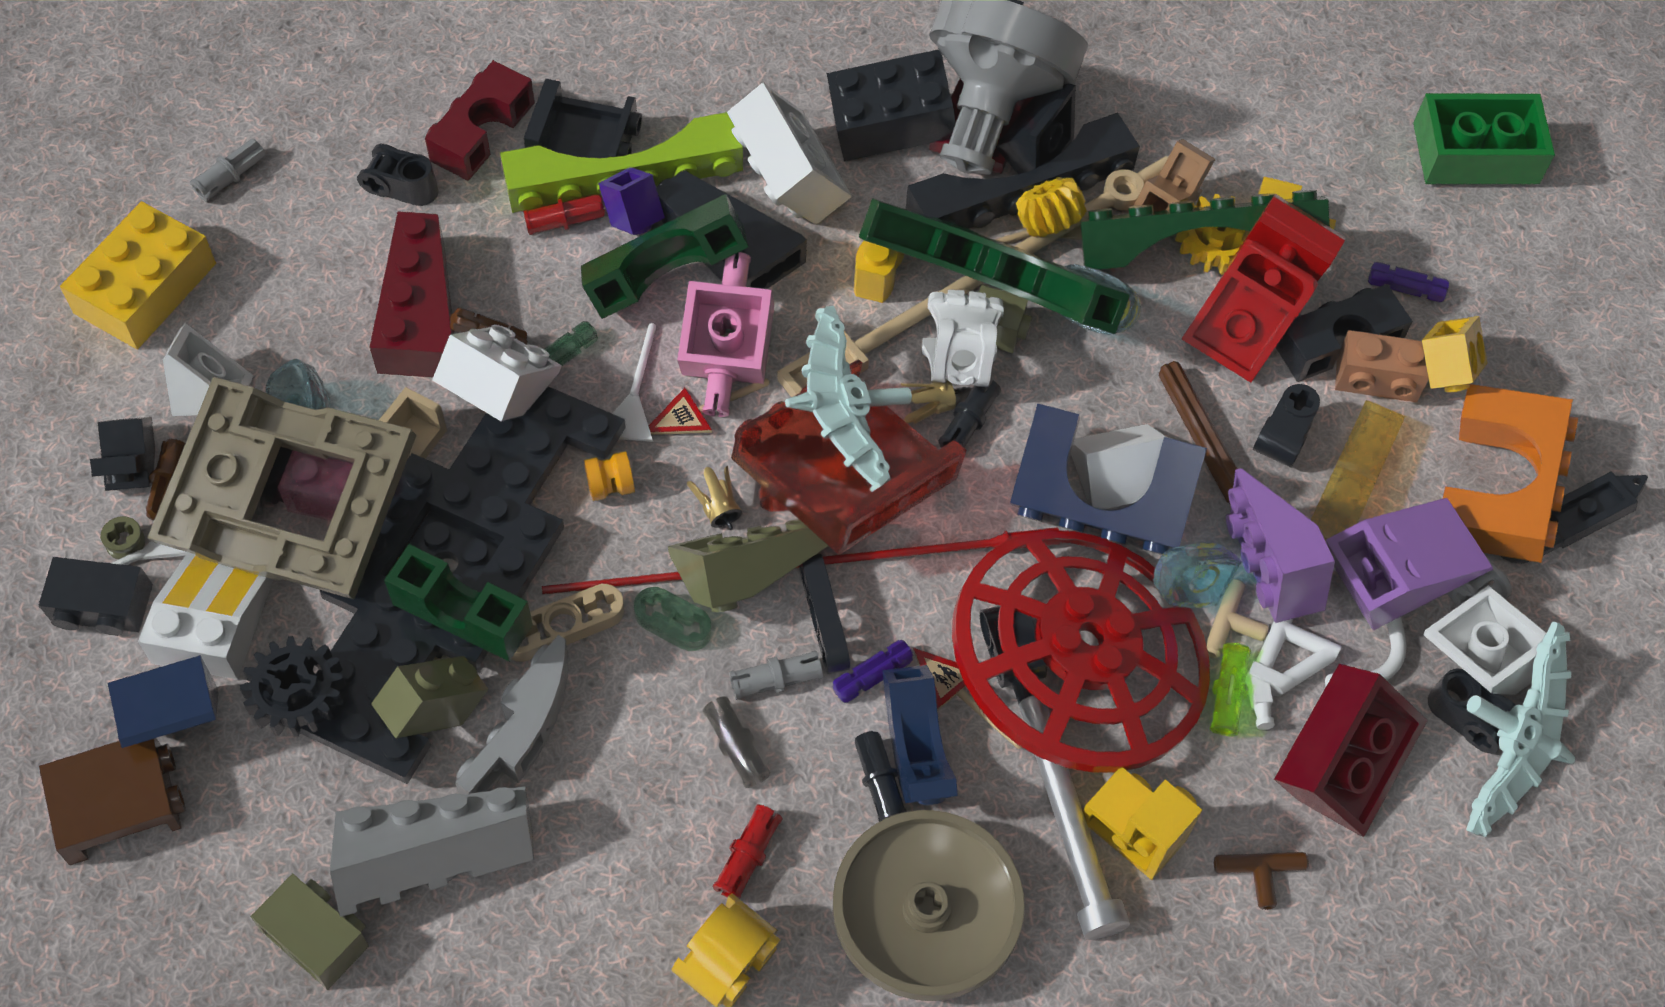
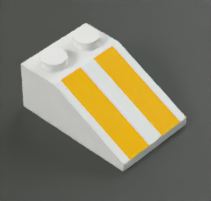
M187 553L153 601L138 643L151 664L166 666L201 655L211 675L238 680L273 579L203 560L195 554Z

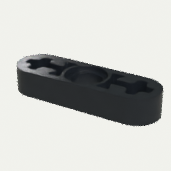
M821 553L815 554L799 565V570L824 667L827 674L850 670V658L823 556Z

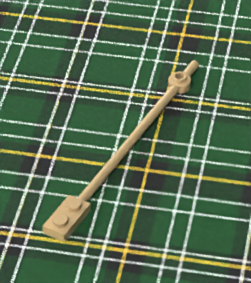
M1168 157L1161 158L1138 173L1126 169L1112 172L1106 179L1103 194L1085 204L1087 212L1082 218H1088V211L1108 209L1110 207L1118 210H1129L1128 207L1134 205L1146 181L1160 174ZM1080 221L1079 223L1072 224L1069 229L1059 231L1057 234L1052 233L1046 237L1031 236L1014 247L1033 254L1080 226ZM964 276L938 292L947 294L948 290H964L966 294L984 282ZM928 298L855 342L844 331L847 340L845 358L846 362L850 365L851 374L857 376L868 369L869 359L865 354L932 315L928 309ZM810 352L777 371L778 382L791 397L807 392V378L802 374V367L808 364Z

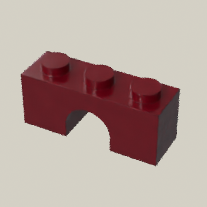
M492 60L483 72L481 71L476 74L471 86L461 97H457L451 103L449 111L442 119L429 128L425 137L429 160L437 166L469 181L491 155L487 131L479 126L487 122H500L514 128L535 104L532 79Z

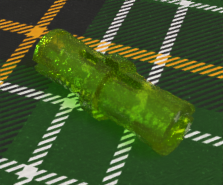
M1226 643L1223 645L1219 679L1213 682L1212 688L1216 698L1210 731L1228 737L1239 734L1242 703L1249 694L1246 676L1251 649L1239 643ZM1231 675H1233L1234 682L1231 694L1230 704H1228L1227 700L1231 682Z

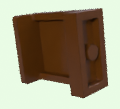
M157 738L124 748L121 747L120 741L39 766L56 851L69 866L88 860L86 849L162 824H167L172 832L182 829L179 813L186 811L185 802L179 786H172L169 772L176 770L175 760L169 744L161 745Z

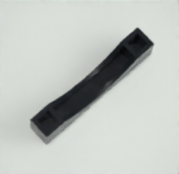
M1117 112L1083 124L1076 138L1062 153L1048 163L1029 172L991 179L964 178L942 173L908 185L905 209L968 229L972 227L982 228L994 219L1008 214L1012 216L1018 215L1016 205L1018 199L1025 191L1033 189L1034 185L1043 184L1046 180L1052 181L1058 177L1073 178L1080 190L1085 191L1095 186L1098 182L1106 180L1114 171L1121 169L1134 170L1140 146Z

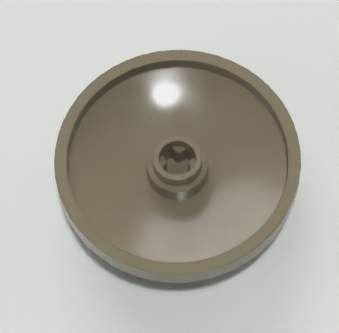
M935 810L908 811L876 823L866 830L849 848L840 864L834 884V925L839 941L848 958L866 978L877 986L895 995L914 1000H948L960 997L983 986L1002 969L1010 958L1018 941L1024 919L1023 887L1019 873L1007 851L997 839L981 826L966 818L948 812Z

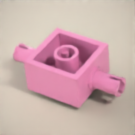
M739 252L738 264L735 254L725 259L722 284L689 281L677 361L682 375L708 378L702 412L715 417L717 400L718 416H729L733 382L764 384L775 307L772 290L746 287L751 257L742 252ZM726 329L733 330V332L730 333L729 336L721 337L725 335Z

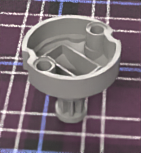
M941 0L929 37L938 46L941 54L964 82V86L957 104V109L960 110L949 144H943L940 158L950 163L960 172L967 174H992L995 160L992 159L1003 125H1009L1016 103L1023 99L1063 89L1064 84L1067 83L1075 85L1088 48L1085 38L1066 24L1039 11L1011 1Z

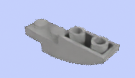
M560 635L549 646L545 644L540 647L533 656L531 667L521 679H513L504 690L501 706L507 722L498 723L490 732L486 742L487 745L476 758L472 756L463 763L457 773V780L455 782L459 794L490 791L504 774L519 783L536 761L556 723L568 679L569 655L566 639Z

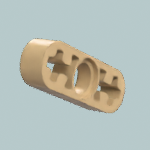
M599 584L530 611L533 626L526 635L528 645L519 646L511 660L517 662L531 660L540 647L545 644L549 646L558 635L566 639V644L569 645L615 626L624 615V602L621 592L612 585ZM604 599L607 604L611 605V611L603 613L600 608L597 609V601ZM581 606H584L585 614H588L589 621L583 623L582 614L579 609ZM560 614H568L575 619V625L569 631L557 632L550 626L553 618ZM541 622L543 624L544 633L547 637L543 640L541 639L540 632H538L537 624Z

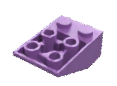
M1242 468L1236 469L1233 488L1229 489L1228 492L1231 510L1230 514H1226V526L1232 539L1237 538L1241 545V560L1247 573L1253 572L1257 581L1256 592L1262 608H1269L1275 623L1325 611L1335 560L1318 525Z
M1448 498L1365 519L1326 539V543L1335 560V570L1373 631L1493 570L1492 565Z

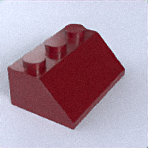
M1338 664L1274 780L1301 803L1364 837L1428 720L1381 674Z

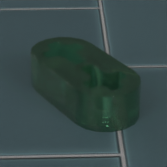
M648 587L636 595L634 600L635 619L645 630L686 651L700 650L709 643L712 636L711 620L708 614L701 608L659 587ZM657 602L661 603L664 614L655 611L651 616L647 615L645 605L653 607ZM694 622L699 623L700 634L692 632L689 636L684 635V626L682 624L691 626Z

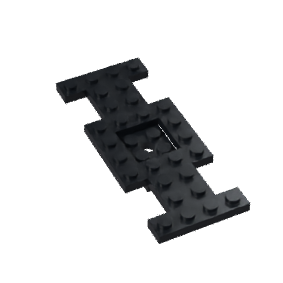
M548 386L523 416L500 421L486 413L450 469L411 453L405 464L355 599L320 590L322 599L354 613V616L330 651L332 658L337 657L343 670L340 674H343L346 688L338 690L344 700L343 704L330 705L329 707L334 718L329 721L319 717L316 720L318 725L317 731L313 732L308 725L301 726L300 734L408 784L431 747L429 738L417 734L396 739L372 706V702L397 666L433 661L435 657L441 659L445 655L450 658L465 656L468 662L478 670L488 651L394 606L384 581L387 577L386 575L409 542L410 545L441 560L453 559L458 562V566L452 574L463 584L476 591L482 592L487 582L522 598L564 529L563 519L531 506L532 501L568 444L606 460L626 428L625 419ZM318 669L315 676L318 677L319 681L323 682V673ZM264 691V701L272 707L273 701L268 691Z

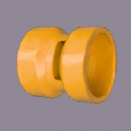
M626 451L614 453L607 460H600L597 457L584 460L593 502L606 499L608 494L618 492L621 495L635 493L632 471Z

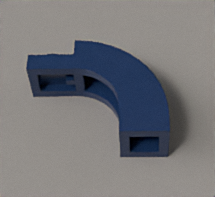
M927 665L883 670L888 726L895 766L898 772V781L905 803L918 802L923 805H935L944 802L945 798L958 796L957 779L947 761L942 744L937 713L935 680Z

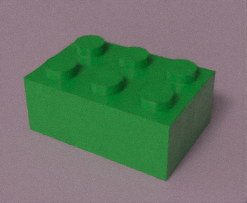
M1426 93L1413 122L1425 184H1540L1555 156L1541 94Z

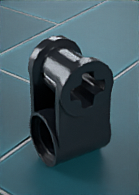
M376 144L372 150L373 158L368 167L362 169L357 176L359 185L367 192L416 206L430 204L437 198L439 193L431 161L426 156L396 149L387 144Z
M1294 384L1284 391L1272 416H1269L1253 450L1292 468L1306 441L1313 419L1320 406V397L1316 390L1305 384Z
M1456 668L1448 671L1428 695V706L1431 712L1463 735L1470 744L1480 751L1490 754L1496 753L1500 749V737L1497 736L1499 729L1467 710V702L1471 697L1477 695L1506 712L1511 711L1515 704L1502 695L1489 692L1464 669ZM1448 690L1455 692L1461 701L1452 698Z

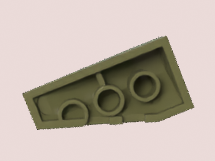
M835 511L789 520L785 523L786 530H781L779 526H757L747 528L748 532L745 538L740 536L723 538L721 533L668 546V551L694 603L710 607L712 612H724L737 608V601L755 596L861 524V517L859 514Z

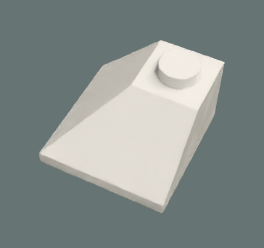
M1489 585L1424 632V636L1489 692L1516 695L1532 683L1533 662L1537 655V646L1542 642L1545 634H1547Z

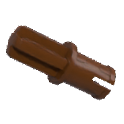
M167 439V442L165 440L162 442L157 467L150 473L149 481L152 487L146 505V516L151 520H155L186 444L181 440Z

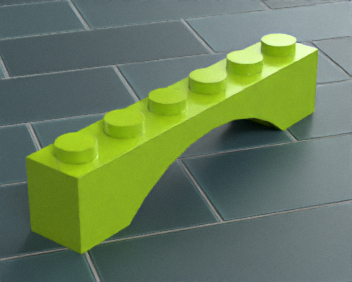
M725 112L694 118L680 132L665 142L645 151L626 156L609 158L576 157L558 153L542 146L500 152L511 210L512 213L556 204L560 198L565 202L596 194L602 197L598 183L629 167L652 174L656 188L663 180L673 178L683 170L699 179L713 176L727 177L735 172L743 171V146L733 135L732 128L735 126L728 113Z

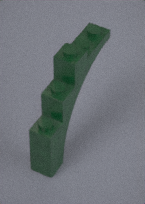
M874 198L871 200L859 234V238L867 242L910 255L987 283L1046 307L1078 323L1112 334H1116L1130 294L1078 270L1047 261L1023 249L987 238L966 227L935 217L932 218Z

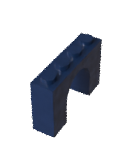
M1037 403L1010 501L1012 506L1019 507L1017 515L1042 522L1043 515L1052 516L1060 519L1059 527L1084 533L1085 526L1102 530L1101 538L1120 544H1126L1127 537L1144 542L1143 550L1168 556L1169 549L1178 551L1207 448L1164 437L1152 482L1142 498L1133 505L1120 510L1108 511L1097 509L1083 502L1075 494L1068 480V461L1079 425L1080 414Z

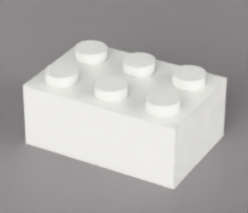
M761 83L727 112L735 126L732 128L733 135L750 152L751 156L748 157V162L757 174L764 177L767 183L764 190L774 204L777 206L783 204L796 218L804 217L816 225L852 197L803 111L765 83Z

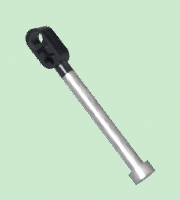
M1000 606L982 609L979 612L980 626L990 658L1003 653L998 633ZM1014 611L1013 627L1018 647L1035 642V626L1032 617ZM1043 659L1027 664L1039 679L1046 678L1047 667ZM1012 670L996 676L1001 688L1013 686L1023 720L1029 726L1043 733L1050 716L1048 706L1033 696L1017 679ZM1035 755L1085 907L1077 913L1084 938L1096 940L1122 932L1129 927L1130 922L1123 901L1111 898L1069 769Z

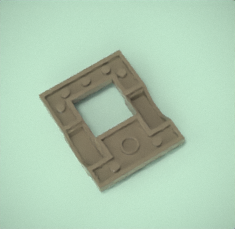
M213 377L147 538L154 543L195 554L203 560L280 581L284 579L355 599L416 434L409 428L330 407L314 410L284 402L254 387ZM280 447L323 459H328L331 456L354 463L324 541L251 521Z

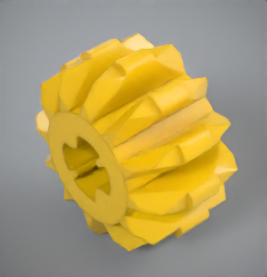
M1058 177L1052 181L1046 180L1043 184L1034 185L1033 189L1025 191L1016 202L1017 213L1023 227L1026 228L1029 236L1046 237L1049 234H1057L1061 230L1069 229L1072 224L1079 223L1087 212L1083 193L1073 178Z

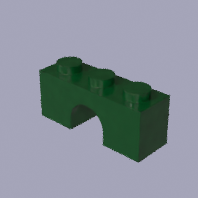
M410 544L384 580L394 606L509 662L533 626L528 601L487 582L482 592L476 591L459 581L452 574L447 562Z

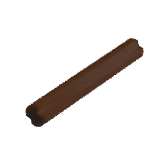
M1177 361L1164 364L1160 368L1159 378L1195 444L1207 448L1204 461L1226 502L1230 504L1228 492L1229 489L1233 488L1235 470L1238 468L1181 364Z

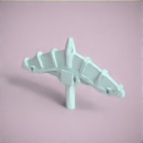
M835 306L819 308L815 313V318L818 321L814 335H809L806 340L807 346L811 348L808 364L802 367V374L807 378V392L786 399V407L813 412L823 428L821 435L824 439L830 438L846 458L843 462L846 467L853 466L872 485L870 490L874 494L878 491L882 495H891L894 490L888 472L890 467L884 459L882 450L870 436L871 431L865 416L869 413L872 406L910 404L912 399L911 390L908 387L867 390L865 381L862 382L858 376L851 374L850 365L846 362L845 350L847 340L844 334L845 327L839 319Z
M1552 622L1547 634H1545L1542 642L1537 646V655L1533 662L1532 686L1527 691L1523 705H1515L1511 711L1506 712L1477 695L1471 697L1467 702V710L1499 729L1497 736L1500 737L1499 747L1503 751L1497 764V771L1483 785L1478 798L1472 803V812L1466 829L1472 834H1480L1486 837L1492 831V824L1507 812L1513 814L1518 809L1516 803L1532 786L1538 787L1542 782L1540 775L1551 760L1568 764L1575 762V756L1560 741L1563 717H1568L1569 710L1565 709L1567 679H1571L1572 672L1567 670L1566 641H1570V632H1565L1564 626L1560 623Z

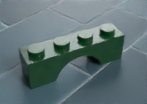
M724 194L581 265L582 287L601 319L606 318L638 302L643 292L655 280L677 267L694 262H705L714 265L748 248L744 226L729 198Z

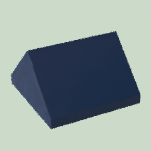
M201 655L108 682L118 738L122 748L216 720L219 692Z

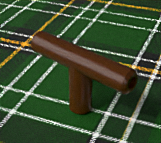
M1305 852L1216 855L1213 864L1214 870L1218 874L1253 872L1258 907L1262 910H1270L1277 905L1272 872L1306 871L1309 866V859Z

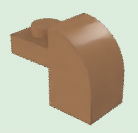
M1184 139L1178 140L1160 174L1146 181L1133 206L1153 205V211L1169 210V203L1194 201L1195 204L1203 191L1200 187L1215 158Z

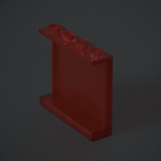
M859 359L849 364L851 374L858 377L863 364ZM805 386L797 395L806 393L807 386ZM780 401L774 404L766 413L753 420L748 419L737 428L734 435L735 442L731 459L840 555L958 478L967 450L955 440L938 450L888 406H872L865 418L871 431V438L882 450L884 459L889 464L888 472L891 479L872 492L870 490L872 485L853 466L846 467L843 463L846 458L830 438H823L821 435L823 428L813 412L788 408L785 402Z

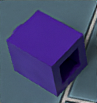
M629 167L598 183L612 227L632 235H638L651 229L652 224L665 218L652 174Z

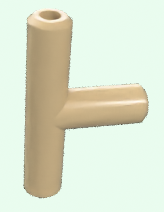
M1239 579L1229 580L1208 636L1206 646L1210 658L1221 656L1230 630L1259 641L1265 640L1268 625L1236 613L1246 587L1243 581Z

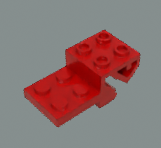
M1274 194L1181 339L1251 383L1295 317L1299 315L1316 290L1319 279L1332 264L1346 237L1279 195Z

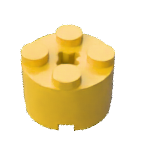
M731 893L727 898L726 905L721 903L687 945L691 950L683 961L678 957L671 971L715 1007H719L721 1004L725 1007H732L747 988L746 985L751 979L746 975L752 966L760 972L776 952V947L781 941L776 936L778 930Z

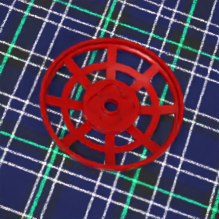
M1046 530L1026 533L1007 540L988 552L972 569L958 594L953 612L952 642L955 660L964 684L978 707L989 720L1017 745L1034 755L1065 768L1091 773H1115L1120 768H1124L1126 771L1137 769L1167 755L1184 740L1198 722L1207 701L1210 685V659L1204 634L1194 612L1167 577L1143 557L1122 545L1099 536L1076 531ZM1045 543H1071L1094 548L1109 554L1107 563L1085 557L1063 556L1056 558ZM1026 546L1039 562L1021 572L1010 584L1008 590L981 583L986 572L1001 557L1017 548ZM1125 563L1134 567L1152 581L1171 601L1174 607L1162 608L1156 598L1141 583L1123 572ZM1077 568L1102 573L1103 576L1099 588L1076 587L1065 569ZM1046 573L1059 591L1047 604L1021 595L1030 582ZM1119 583L1124 584L1137 594L1150 610L1132 614L1120 600L1115 598ZM974 599L1000 606L998 633L1003 653L979 663L974 651L970 629L971 608ZM1014 611L1037 618L1035 642L1018 647L1013 627ZM1185 624L1191 636L1198 661V687L1177 672L1178 646L1172 625ZM1160 627L1165 645V663L1143 650L1142 630ZM1079 631L1091 632L1097 638L1099 645L1087 644L1081 638ZM1043 659L1050 670L1064 680L1060 693H1055L1041 682L1027 664ZM1137 666L1159 679V682L1151 693L1134 703L1125 680ZM1012 670L1017 679L1033 696L1044 705L1053 709L1043 733L1029 726L1011 711L995 693L988 680ZM1170 688H1172L1192 703L1188 713L1173 730L1161 739L1148 744L1140 717L1157 707L1169 693ZM1081 689H1109L1117 708H1094L1080 705L1076 702ZM1070 718L1092 724L1114 725L1123 723L1131 749L1120 752L1093 751L1073 747L1060 742Z

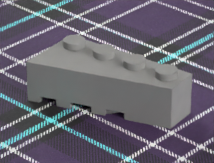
M526 786L515 788L500 787L492 791L463 795L450 794L441 798L419 801L403 800L396 804L374 807L359 806L335 812L330 875L340 917L356 913V904L379 898L381 905L400 900L399 892L427 884L429 890H434L447 886L448 882L456 875L464 872L477 877L534 860L533 830Z

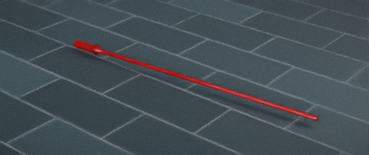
M1059 528L1009 533L1004 531L1003 534L991 539L823 556L825 565L980 548H996L1005 541L1026 533L1059 530ZM1046 542L1045 544L1050 546L1059 545L1060 543ZM678 572L546 585L542 586V595L582 591L599 584L620 587L682 580Z

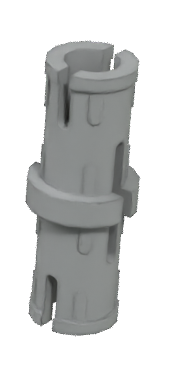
M817 651L782 660L772 657L767 659L768 662L766 664L729 671L731 686L735 690V699L770 690L780 693L785 691L786 686L822 679L823 671L820 659L817 660L819 658Z

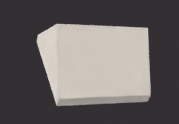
M186 323L180 328L163 358L172 416L198 415L213 377L249 386L254 376Z
M1145 424L1075 438L1071 455L1088 504L1097 509L1112 511L1129 507L1141 499L1152 482L1163 439L1166 436L1150 425Z

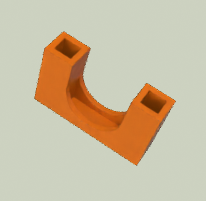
M1470 384V388L1467 389L1461 414L1459 440L1512 450L1526 458L1537 474V477L1528 486L1508 494H1489L1445 486L1443 498H1448L1483 553L1542 563L1544 548H1554L1558 522L1550 521L1552 511L1561 512L1565 487L1557 485L1558 476H1568L1572 452L1564 451L1565 441L1574 442L1579 418L1570 416L1573 399Z

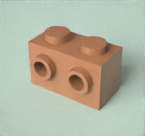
M1348 330L1336 362L1335 390L1417 402L1429 380L1422 341Z

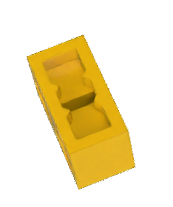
M1479 316L1437 322L1422 339L1431 389L1444 387V392H1457L1470 388L1469 383H1474L1488 364Z

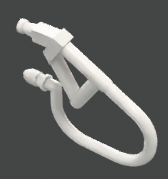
M1401 617L1387 623L1391 651L1386 662L1381 667L1371 671L1381 674L1387 681L1400 670L1406 656L1407 643ZM1293 619L1278 623L1273 621L1256 661H1253L1244 680L1248 687L1251 710L1255 711L1257 717V729L1268 730L1275 726L1274 718L1271 717L1272 696L1283 695L1335 662L1341 645L1293 625ZM1285 640L1314 653L1284 673L1272 669ZM1333 673L1326 676L1325 686L1328 684Z

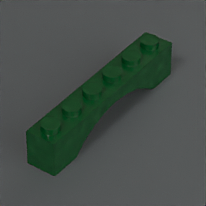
M1317 190L1293 191L1292 199H1285L1330 227L1329 199L1324 196H1317ZM1274 193L1252 195L1251 202L1235 204L1234 197L1210 199V206L1195 208L1194 201L1169 203V210L1153 211V205H1138L1128 207L1129 214L1113 215L1112 209L1088 211V218L1080 220L1084 270L1126 267L1142 251L1156 242L1182 231L1202 227H1230L1251 231L1273 198Z

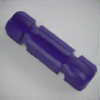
M1381 262L1373 263L1368 276V283L1370 285L1380 287L1388 284L1391 290L1417 297L1425 294L1427 295L1426 299L1436 302L1444 301L1449 288V281L1447 279L1433 276L1432 280L1427 279L1428 274L1397 266L1395 270H1392L1389 264Z
M897 640L887 647L888 651L886 653L879 651L852 668L853 673L849 674L846 672L834 679L833 690L843 703H848L859 696L858 691L861 689L867 691L883 681V670L904 668L913 661L914 655L908 644L904 640Z

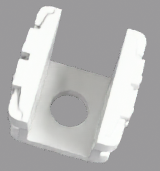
M948 290L947 294H944V292L930 293L928 309L936 323L937 338L922 339V354L927 356L930 363L931 382L946 383V381H950L959 385L973 383V386L989 387L992 365L997 356V325L1004 314L1002 299L996 297L986 298V293L969 291L968 296L965 295L964 290Z

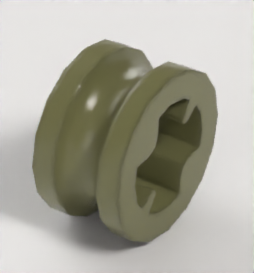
M127 516L113 518L101 530L100 539L108 554L115 559H121L138 550H142L145 546L143 531L138 522L133 518ZM128 532L129 536L126 537V543L119 545L117 541L120 539V533Z

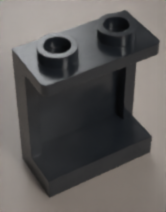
M545 78L523 138L525 148L542 146L558 153L586 158L626 156L632 154V143H630L632 135L638 136L640 133L642 113L637 112L636 97L627 96L624 108L562 97L561 82Z

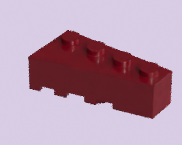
M398 211L369 348L377 374L433 378L449 336L454 334L450 327L452 306L444 238L438 214Z

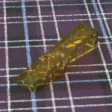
M1369 400L1365 401L1311 517V521L1318 525L1325 541L1358 523L1405 416Z

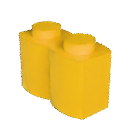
M864 240L856 254L855 296L881 303L885 302L893 291L896 269L901 264L904 253Z

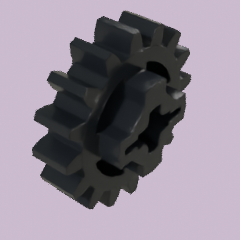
M288 636L286 647L279 648L278 644L274 641L270 642L271 653L265 656L262 653L256 652L253 656L258 666L256 668L245 667L243 670L249 682L240 685V691L244 698L247 699L243 702L249 715H254V719L261 729L270 723V728L276 736H279L285 727H289L294 737H299L301 726L308 725L313 732L317 731L318 725L316 720L319 717H323L331 721L334 717L329 708L330 705H342L344 702L338 690L346 688V681L343 674H340L343 669L338 658H332L327 645H323L316 650V645L310 637L303 642L302 646H297L293 636ZM314 666L323 673V682L319 681L318 677L315 676ZM264 691H268L273 701L272 707L264 701Z

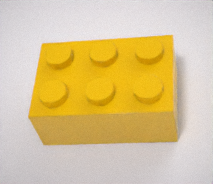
M141 201L60 285V288L73 314L138 350L216 265V261L205 235Z

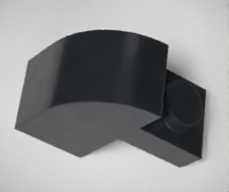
M152 417L98 422L101 457L90 459L92 477L104 476L105 491L150 487L152 484L149 481V476L154 470L155 463Z

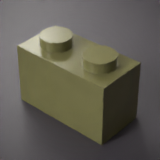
M465 656L397 666L372 702V706L397 739L463 725L489 689L477 674L475 667L468 662Z
M292 873L250 917L265 936L324 988L329 990L369 947L361 933L366 927L353 913L340 917L339 913L327 903L331 896L316 881L310 879L305 884Z

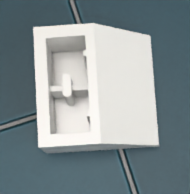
M492 325L488 328L470 329L467 332L451 334L432 380L496 419L505 421L523 416L559 374L562 365L549 358L550 354L543 348L535 345H526L515 339V333L512 330L500 325Z

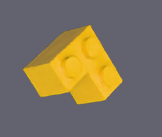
M1120 768L1089 800L1083 814L1087 826L1148 878L1153 880L1187 841L1202 809L1197 806L1195 798L1186 789L1180 786L1174 787L1165 779L1152 792L1150 784L1143 777L1136 773L1130 774L1124 768Z

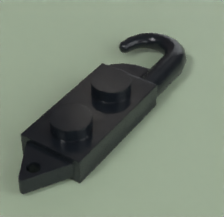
M1610 471L1564 495L1561 512L1552 511L1550 521L1558 522L1554 548L1545 547L1543 556L1559 547L1565 548L1636 511L1637 499L1647 483L1648 476H1615ZM1501 556L1503 559L1512 563L1524 564L1532 562L1522 559Z

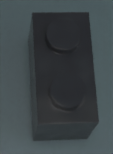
M53 557L38 606L49 618L51 624L58 628L78 630L79 625L95 627L97 631L104 634L119 636L123 634V631H140L153 584L143 569L138 566Z

